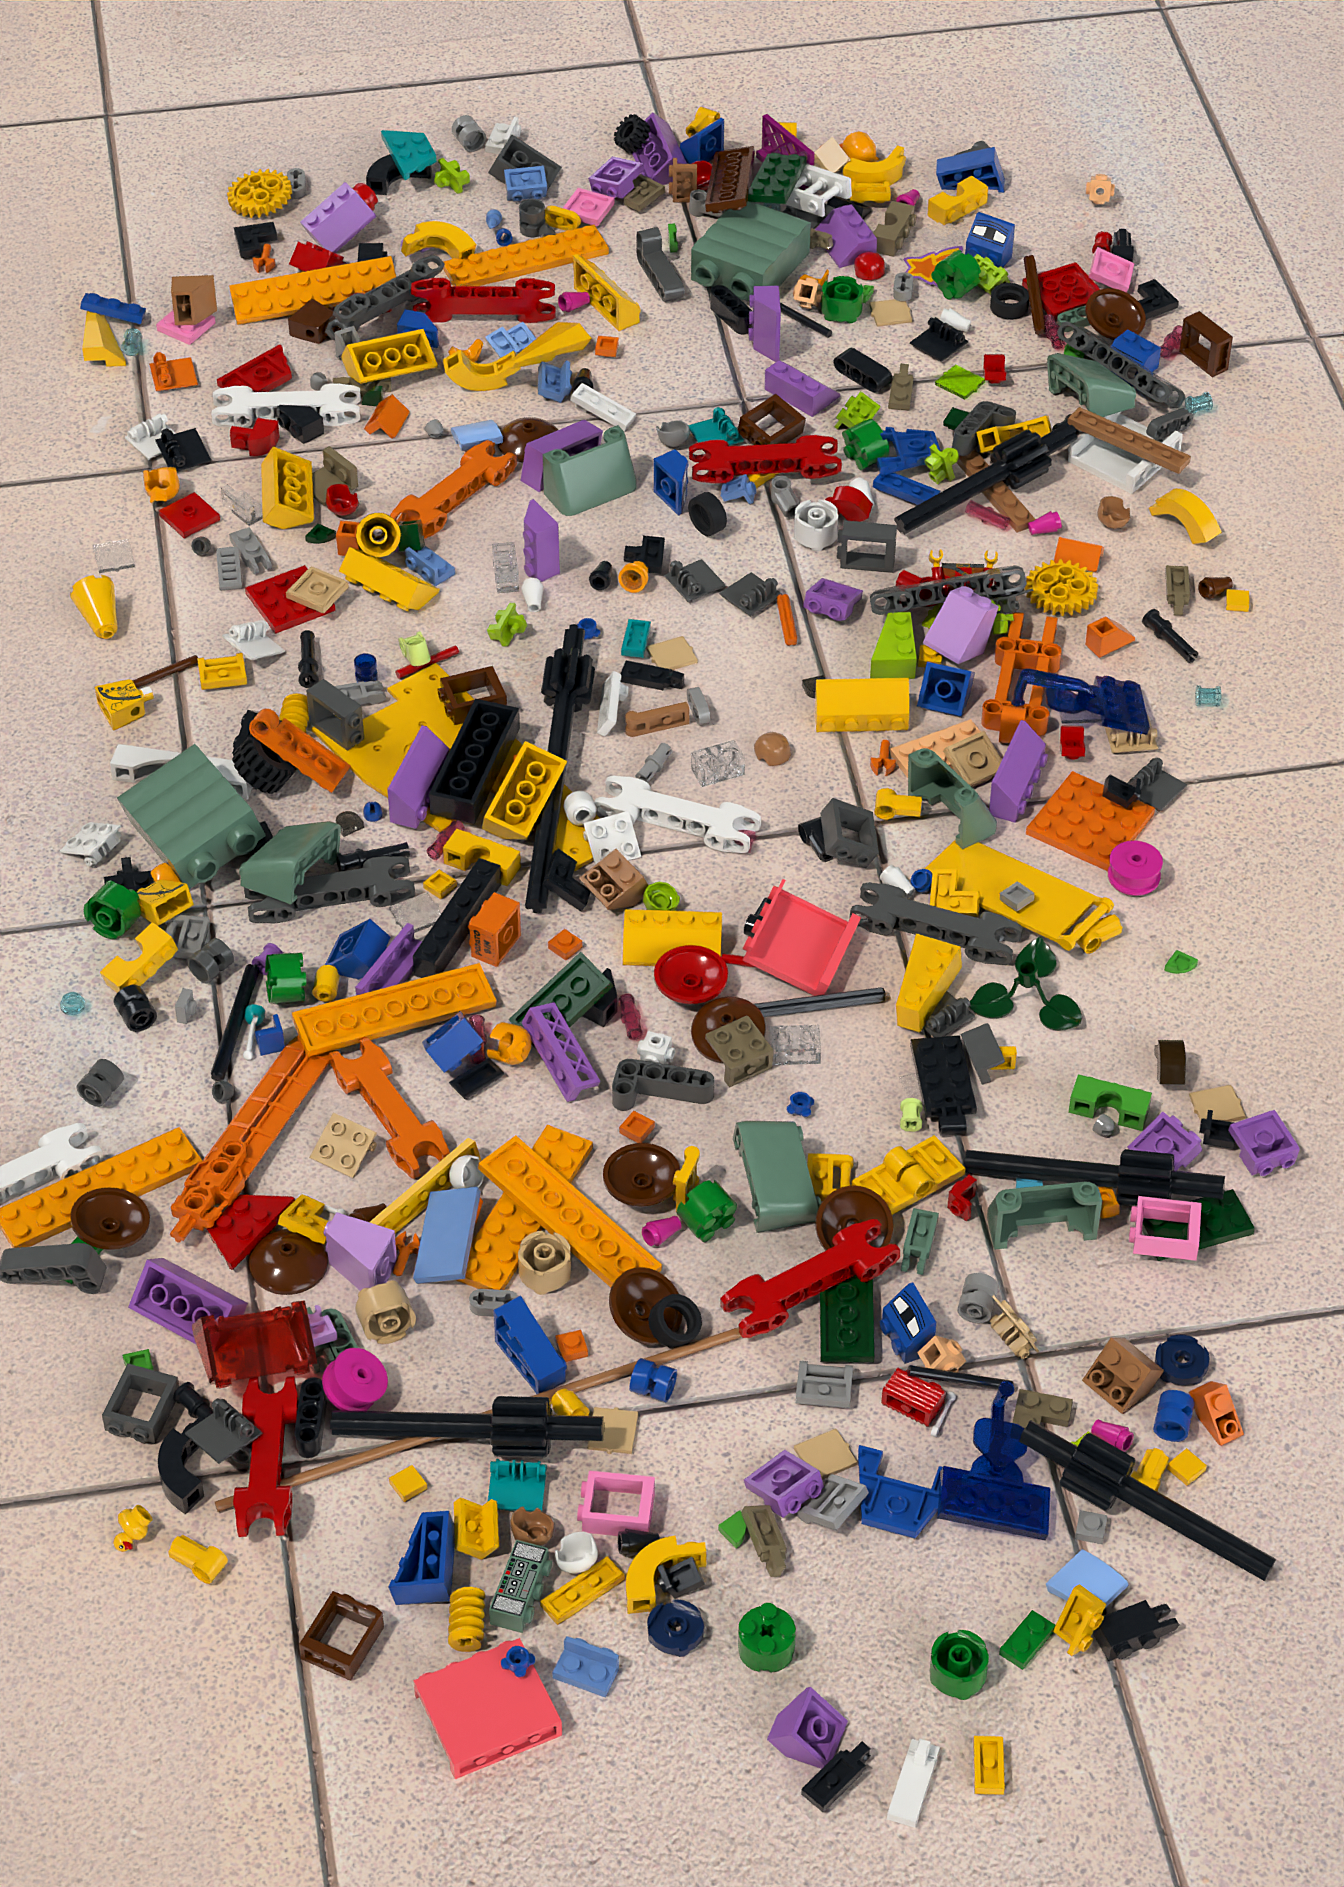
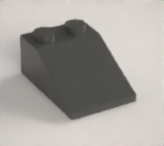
M511 135L488 173L505 184L504 170L544 166L548 191L562 167L514 135Z

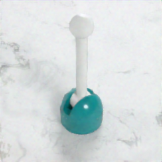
M248 1005L245 1010V1020L250 1024L247 1049L243 1053V1057L246 1060H250L253 1057L251 1049L255 1026L260 1025L265 1018V1009L260 1005Z

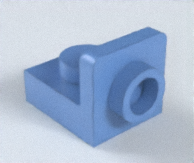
M745 474L735 477L727 483H722L720 496L724 502L744 496L748 504H752L756 494V486L753 482H750Z

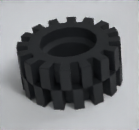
M630 114L629 117L626 116L624 118V122L620 121V127L617 126V132H614L615 144L627 153L637 152L638 148L641 149L642 144L647 142L645 139L649 138L647 133H650V126L646 121L636 114Z

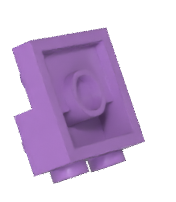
M612 156L588 178L592 192L614 197V199L616 197L623 198L634 188L633 180L644 171V166L640 162Z
M821 578L806 591L803 608L808 609L814 614L828 615L833 620H846L852 614L854 605L862 599L863 590Z
M1275 1109L1230 1124L1228 1131L1241 1149L1239 1157L1251 1175L1259 1173L1260 1176H1266L1275 1167L1289 1168L1295 1163L1300 1148Z
M1164 1112L1127 1146L1128 1150L1173 1154L1175 1158V1171L1181 1166L1185 1168L1202 1151L1201 1139L1191 1130L1187 1132L1182 1128L1183 1124L1174 1115L1169 1117Z
M783 1450L744 1479L746 1488L763 1498L765 1505H770L772 1511L782 1518L789 1513L795 1514L798 1512L802 1503L809 1498L818 1497L822 1488H824L819 1470L786 1450Z

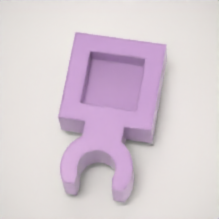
M315 1305L314 1314L306 1313L305 1309L301 1310L303 1331L311 1347L337 1340V1332L329 1316L322 1317L319 1305Z

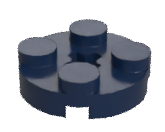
M1173 1335L1168 1337L1166 1342L1158 1345L1155 1354V1363L1164 1370L1160 1376L1161 1380L1178 1385H1196L1201 1383L1208 1371L1210 1361L1209 1352L1204 1346L1203 1349L1197 1343L1198 1340L1191 1336ZM1179 1356L1184 1357L1185 1361L1189 1362L1180 1363L1177 1360L1179 1359Z
M679 1599L672 1600V1603L665 1605L663 1603L658 1604L648 1616V1640L654 1647L664 1653L678 1657L688 1655L691 1650L699 1645L704 1635V1622L700 1611L690 1602ZM676 1623H680L681 1630L672 1631L669 1625L674 1626Z

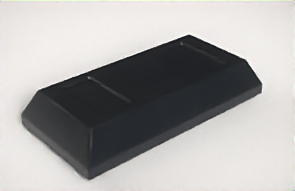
M488 1058L451 1080L449 1084L466 1099L501 1078L504 1072Z

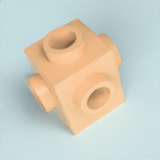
M1096 174L1091 176V182L1086 184V194H1089V200H1093L1094 204H1105V201L1109 202L1110 196H1114L1115 184H1111V177H1107L1108 175ZM1098 188H1103L1104 192L1097 193L1096 190Z
M806 278V281L798 279V283L793 291L794 300L800 303L799 306L811 309L812 306L818 307L819 302H822V286L818 284V280ZM812 291L811 297L808 298V293Z
M936 1335L917 1352L926 1368L958 1372L959 1368L966 1362L958 1342Z

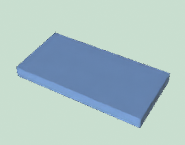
M478 1187L430 1192L413 1277L417 1284L465 1279L481 1194Z

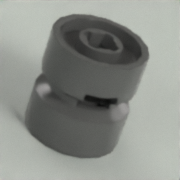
M527 199L520 203L519 228L522 235L531 238L539 237L538 231L545 223V205L542 201Z
M213 938L202 947V950L196 951L188 958L187 965L199 981L207 984L219 975V971H224L234 962V956L230 948L222 940Z
M99 1059L89 1070V1073L77 1084V1091L89 1104L97 1107L103 1106L112 1092L123 1082L124 1075L117 1065L111 1061Z

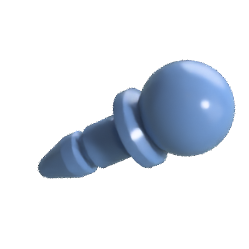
M492 209L486 214V223L490 229L497 227L502 220L500 211Z

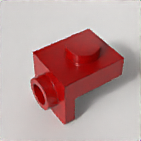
M1004 354L984 355L983 376L984 380H988V383L998 384L1001 381H1006Z
M1061 726V756H1065L1067 759L1085 757L1083 726Z
M970 1174L962 1181L958 1180L948 1195L947 1208L955 1216H959L965 1221L971 1218L972 1203L970 1200L975 1197L977 1179Z

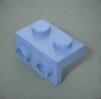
M543 361L538 367V395L561 403L564 397L570 394L572 384H570L572 371L570 370L569 361H565L561 368Z

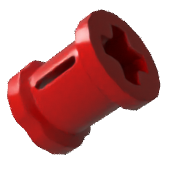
M1098 232L1095 236L1092 253L1094 254L1097 247L1110 252L1112 235L1108 232Z

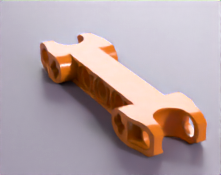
M490 440L473 446L462 456L460 461L461 467L420 498L413 494L405 497L391 512L390 516L397 524L402 521L421 520L424 539L430 537L444 527L447 521V513L484 485L490 483L493 486H498L504 482L517 466V455L509 452L500 457H493L495 454V443Z
M365 1037L359 1040L362 1056L357 1059L344 1058L338 1051L329 1053L330 1064L336 1075L337 1083L346 1094L355 1090L359 1091L392 1137V1139L386 1141L389 1155L396 1165L408 1174L409 1177L415 1179L420 1176V1167L417 1161L419 1157L431 1155L440 1162L450 1153L442 1131L433 1120L421 1124L387 1078L388 1075L392 1074L393 1070L389 1059L380 1047Z

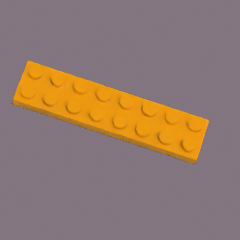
M595 225L567 230L556 235H547L517 244L470 254L460 259L453 258L443 261L445 263L443 270L453 286H482L571 264L575 254L585 259L608 255L609 247Z
M388 256L229 285L237 325L293 315L311 299L318 301L327 308L336 307V305L352 294H365L395 278L396 274L392 257Z
M480 963L295 1011L292 1012V1021L306 1055L310 1057L360 1043L359 1040L365 1037L373 1040L448 1020L460 1011L466 1015L496 1007L497 1000Z
M546 1125L532 1150L571 1183L593 1149V1141ZM503 1192L471 1243L465 1279H458L457 1281L477 1289L504 1290L518 1268V1251L522 1240L531 1233L541 1231L543 1227Z
M175 1128L1 1207L0 1229L12 1248L30 1247L72 1228L70 1222L71 1209L77 1199L83 1194L94 1189L110 1187L129 1191L139 1197L190 1174L198 1162H202V1159L181 1128Z
M516 1135L479 1162L478 1169L550 1234L554 1235L555 1232L562 1235L568 1241L571 1253L610 1288L614 1281L629 1269L645 1267L658 1272L662 1270V1264Z

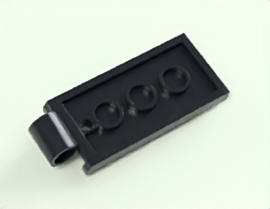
M960 1035L911 1039L910 1048L925 1117H938L940 1136L966 1134L965 1115L976 1114L977 1106Z

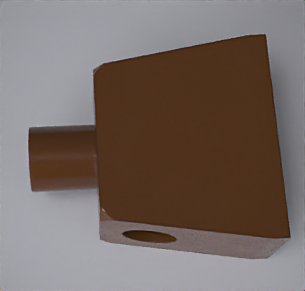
M311 299L288 319L289 335L320 344L329 336L325 332L326 328L336 317L333 315L332 310ZM338 326L331 328L333 332L341 330Z

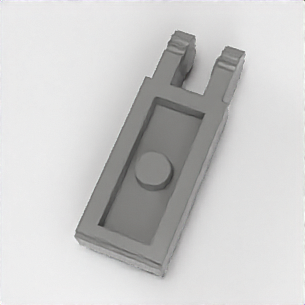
M250 527L229 534L231 543L234 547H238L241 559L253 574L259 573L257 563L260 562L266 570L272 569L268 555Z
M378 680L335 686L360 705L368 704V702L372 705L380 704L386 700L385 693L382 691V682Z

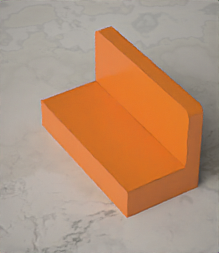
M391 394L378 403L364 430L372 434L381 428L393 439L406 420L409 410Z
M1059 537L1054 562L1056 564L1062 559L1063 563L1066 564L1071 560V565L1073 566L1079 563L1080 569L1087 567L1088 571L1096 572L1100 556H1103L1104 547Z

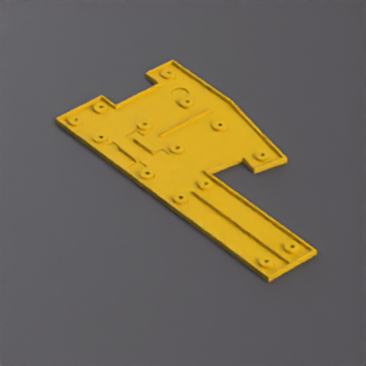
M434 663L387 688V691L397 702L364 718V740L348 751L317 728L312 727V732L334 754L351 765L350 769L366 785L388 798L387 789L421 726H427L451 750L463 723L454 725L452 718L446 715L445 703L440 701L437 689L441 688L440 678L448 677L449 675L437 663ZM466 691L453 694L457 704L475 700ZM516 738L491 789V792L495 795L513 764V755H518L522 744ZM564 784L555 851L559 848L576 860L577 864L574 870L576 871L594 861L589 842L588 840L585 841L583 836L584 826L574 825L567 818L564 810V801L572 791ZM429 804L426 818L422 821L443 834L459 820L430 814ZM596 815L594 820L600 819V817ZM537 821L532 828L534 833H536Z

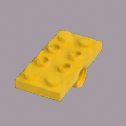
M933 1135L908 1150H905L902 1146L893 1148L886 1154L881 1165L853 1179L851 1186L866 1187L879 1194L887 1203L893 1215L965 1175V1167Z

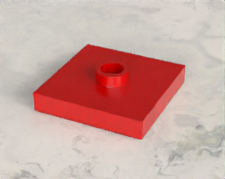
M195 492L159 510V516L183 538L220 520V514Z

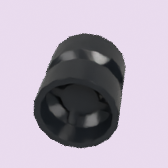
M129 985L118 991L115 995L114 1005L130 1031L141 1032L148 1029L156 1021L157 1013L140 986Z

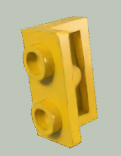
M460 1497L453 1502L455 1550L482 1560L499 1547L497 1501L491 1499L482 1506Z
M1080 1584L1073 1588L1053 1630L1055 1634L1070 1644L1067 1651L1070 1656L1080 1651L1085 1652L1093 1642L1091 1635L1104 1619L1102 1613L1106 1606V1603Z

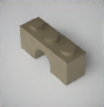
M891 201L885 212V225L878 224L873 232L877 238L876 253L894 257L897 251L902 249L904 239L908 238L911 226L914 227L916 223L915 206Z

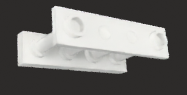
M806 164L785 205L823 217L825 216L824 203L833 196L844 199L852 196L851 178ZM802 185L809 187L804 191L798 189ZM818 190L825 192L821 196L814 194Z

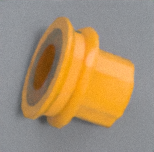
M635 561L634 563L626 564L622 568L618 576L621 587L632 593H637L645 587L648 582V568L643 562Z

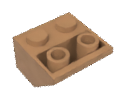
M214 275L172 277L171 296L175 325H196L217 311Z
M614 849L579 878L607 910L633 907L643 899L644 892L648 886L645 878L617 849Z
M1111 1337L1082 1381L1121 1414H1124L1151 1391L1164 1370L1125 1338Z

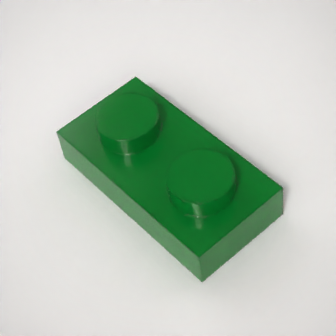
M1032 1610L1001 1646L999 1655L1023 1670L1054 1633L1053 1630L1056 1625Z

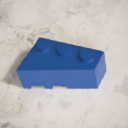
M995 147L937 159L936 175L941 190H957V183L972 175L987 185L989 190H998V192L1004 193L1005 178Z
M521 1295L494 1309L495 1342L535 1393L539 1394L551 1390L566 1382L565 1370L567 1365L561 1355L557 1354Z
M449 1511L421 1513L409 1539L408 1550L405 1556L401 1557L398 1564L400 1568L395 1579L391 1580L388 1586L395 1605L450 1601L455 1533L454 1522Z

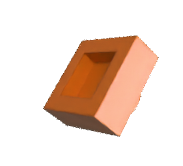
M598 336L595 355L616 357L619 337Z
M565 928L548 941V949L564 960L569 959L582 948V940Z
M633 1111L620 1125L619 1133L637 1143H642L655 1128V1121Z
M581 1330L555 1335L559 1354L565 1362L588 1357V1349Z

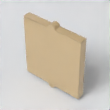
M893 299L869 303L871 317H874L877 327L912 323L910 308L907 306L906 301Z
M683 636L647 646L652 663H655L658 667L675 670L698 663V659L693 653V647L688 645Z
M1232 1085L1189 1093L1194 1106V1113L1198 1115L1200 1122L1201 1118H1207L1208 1110H1213L1212 1119L1233 1122L1243 1120L1246 1117L1240 1105L1241 1099L1237 1098Z
M594 1407L592 1416H604V1440L588 1441L587 1449L606 1451L608 1454H612V1452L632 1454L638 1412L619 1410L618 1407L614 1409Z
M836 1428L794 1445V1450L798 1457L818 1469L822 1480L828 1478L831 1474L835 1475L857 1465V1461L849 1449V1443H845Z

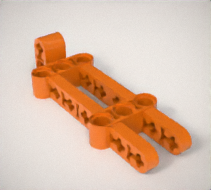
M1015 612L1013 613L1014 621L1010 623L1008 637H1001L996 641L994 660L997 665L1001 666L995 699H989L983 703L981 724L986 729L1000 731V743L1010 744L1021 720L1026 721L1038 736H1043L1047 733L1049 711L1042 706L1048 673H1056L1060 668L1061 648L1054 644L1058 623L1057 617H1046L1042 641L1020 639L1024 613ZM1014 669L1035 672L1029 704L1008 701Z

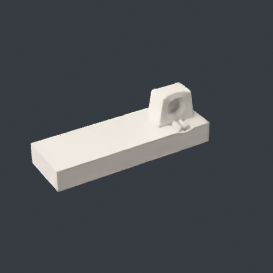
M583 383L571 395L570 401L575 403L576 408L584 413L589 411L614 426L619 425L623 431L635 420L636 413Z
M615 671L611 673L602 685L597 733L602 736H606L616 724L618 701H624L628 696L629 687L620 682L621 674Z
M919 1739V1741L911 1740L887 1813V1820L916 1827L940 1747L931 1745L930 1741Z

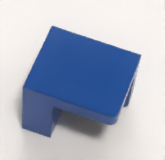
M278 1014L273 1015L274 1027L255 1031L260 1056L281 1052L285 1047L283 1030Z

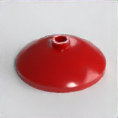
M685 945L673 948L659 958L654 968V981L659 991L667 998L684 1004H698L715 998L724 990L728 981V968L723 958L713 950L702 946Z

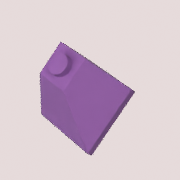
M807 1687L776 1716L767 1740L784 1756L822 1769L834 1757L848 1720L812 1687Z

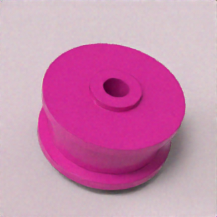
M1126 841L1120 843L1112 850L1109 860L1108 880L1116 890L1124 894L1139 896L1148 894L1158 887L1161 879L1160 871L1163 865V858L1154 846L1142 841Z
M349 1348L341 1352L326 1367L322 1376V1385L327 1398L338 1409L367 1411L386 1392L388 1377L381 1361L371 1352L361 1348Z

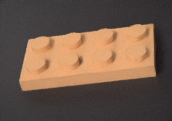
M970 719L890 748V756L893 760H896V764L907 778L908 755L923 748L934 751L953 769L943 752L944 749L981 731Z

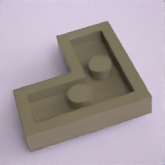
M639 174L633 180L634 188L631 190V193L624 197V205L640 212L665 193V186Z
M1019 1389L1009 1439L1019 1441L1023 1430L1027 1427L1030 1420L1039 1425L1043 1422L1068 1427L1073 1399Z

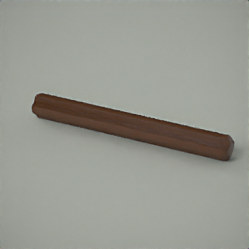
M1030 254L1024 257V266L1035 334L1040 335L1046 332L1036 261L1034 256Z

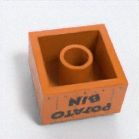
M495 892L488 900L483 902L481 910L470 919L468 925L470 930L469 945L471 946V957L495 967L500 964L521 936L520 902Z

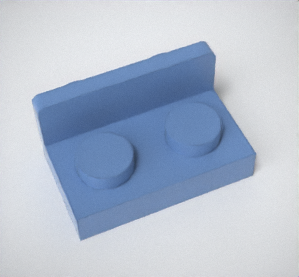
M544 166L504 170L507 201H521L531 198L541 199L547 196Z
M425 546L417 552L410 547L405 549V563L407 567L414 570L432 585L437 586L455 575V567Z
M566 1636L564 1650L552 1672L553 1679L606 1698L619 1671V1656L608 1648H599L588 1644L581 1638L574 1639Z

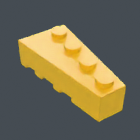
M916 934L896 1003L897 1026L921 1032L962 968L960 946Z

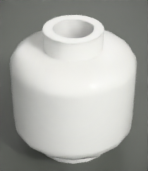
M575 791L569 794L564 801L565 813L572 824L584 826L583 823L594 820L597 809L589 793Z

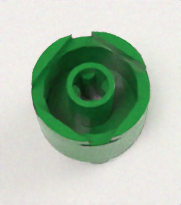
M961 250L954 251L940 261L931 274L932 279L943 292L944 297L949 300L963 297L975 288L981 280L979 279L981 269L978 262L969 253L966 255L961 253Z
M848 276L833 277V281L828 282L827 280L822 286L821 310L825 320L846 321L847 323L856 322L863 309L862 284H857L856 279Z
M873 419L864 420L842 432L846 445L843 447V451L847 458L855 460L859 470L877 463V458L889 455L887 439H882L880 434L883 431Z
M107 881L85 903L83 908L85 919L87 922L91 920L94 924L92 929L99 935L108 939H116L118 936H122L139 919L141 914L138 902L139 895L132 889L128 890L120 884Z
M302 952L266 955V991L270 1003L305 1001V991L302 986H306L307 980L306 972L301 971V967H303Z
M708 1180L693 1188L687 1194L689 1200L685 1205L680 1202L676 1211L679 1218L702 1242H707L714 1236V1231L721 1227L727 1229L734 1223L735 1218L733 1215L737 1209V1204L716 1180H714V1183Z
M764 1603L759 1607L751 1609L742 1617L738 1627V1650L742 1662L748 1668L760 1672V1670H770V1673L778 1672L789 1665L794 1655L796 1626L791 1616L773 1603Z
M958 1630L955 1633H943L935 1640L931 1651L929 1672L931 1683L940 1692L956 1697L959 1700H967L983 1687L987 1678L989 1654L982 1638L971 1631Z

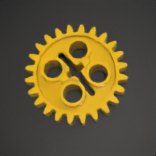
M259 169L258 173L252 170L251 175L244 173V178L237 177L238 182H232V187H228L229 192H227L229 206H231L232 211L236 210V214L242 213L243 217L249 214L250 218L257 214L258 218L262 214L268 216L270 211L276 213L275 209H283L282 204L287 205V200L291 199L290 194H293L288 177L283 176V172L277 174V170L270 173L269 169L265 172Z
M1062 559L1056 564L1053 560H1050V565L1042 562V567L1035 566V570H1030L1029 576L1026 577L1027 585L1025 590L1033 589V591L1026 594V597L1030 598L1031 604L1036 603L1037 609L1044 607V613L1051 610L1052 615L1060 612L1061 616H1064L1065 612H1068L1073 616V611L1081 613L1082 608L1088 610L1089 605L1094 604L1098 591L1097 578L1093 577V572H1087V567L1080 569L1079 563H1076L1074 566L1071 565V560L1066 564L1063 563Z

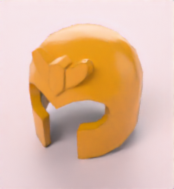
M854 132L849 134L843 141L842 149L850 159L855 158L865 162L879 161V158L876 157V145L867 133Z
M162 467L151 471H143L144 487L151 503L155 500L166 502L175 497L179 492L180 483L176 468Z
M505 1022L497 1024L492 1030L490 1038L499 1040L498 1050L487 1049V1056L490 1059L510 1065L523 1062L531 1050L532 1040L529 1032L519 1025Z

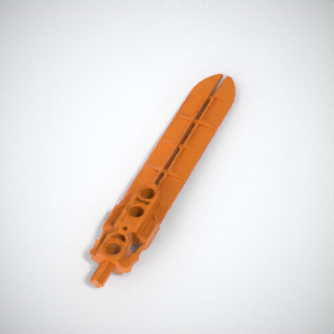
M299 1035L294 1037L284 1047L204 1160L198 1162L187 1177L182 1194L178 1195L175 1202L171 1205L172 1216L179 1218L178 1223L170 1233V1236L175 1238L176 1242L184 1241L192 1228L203 1231L205 1228L213 1227L214 1222L221 1216L222 1210L226 1206L233 1204L245 1187L247 1178L329 1064V1053L335 1050L307 1057ZM217 1203L221 1204L219 1207H214Z

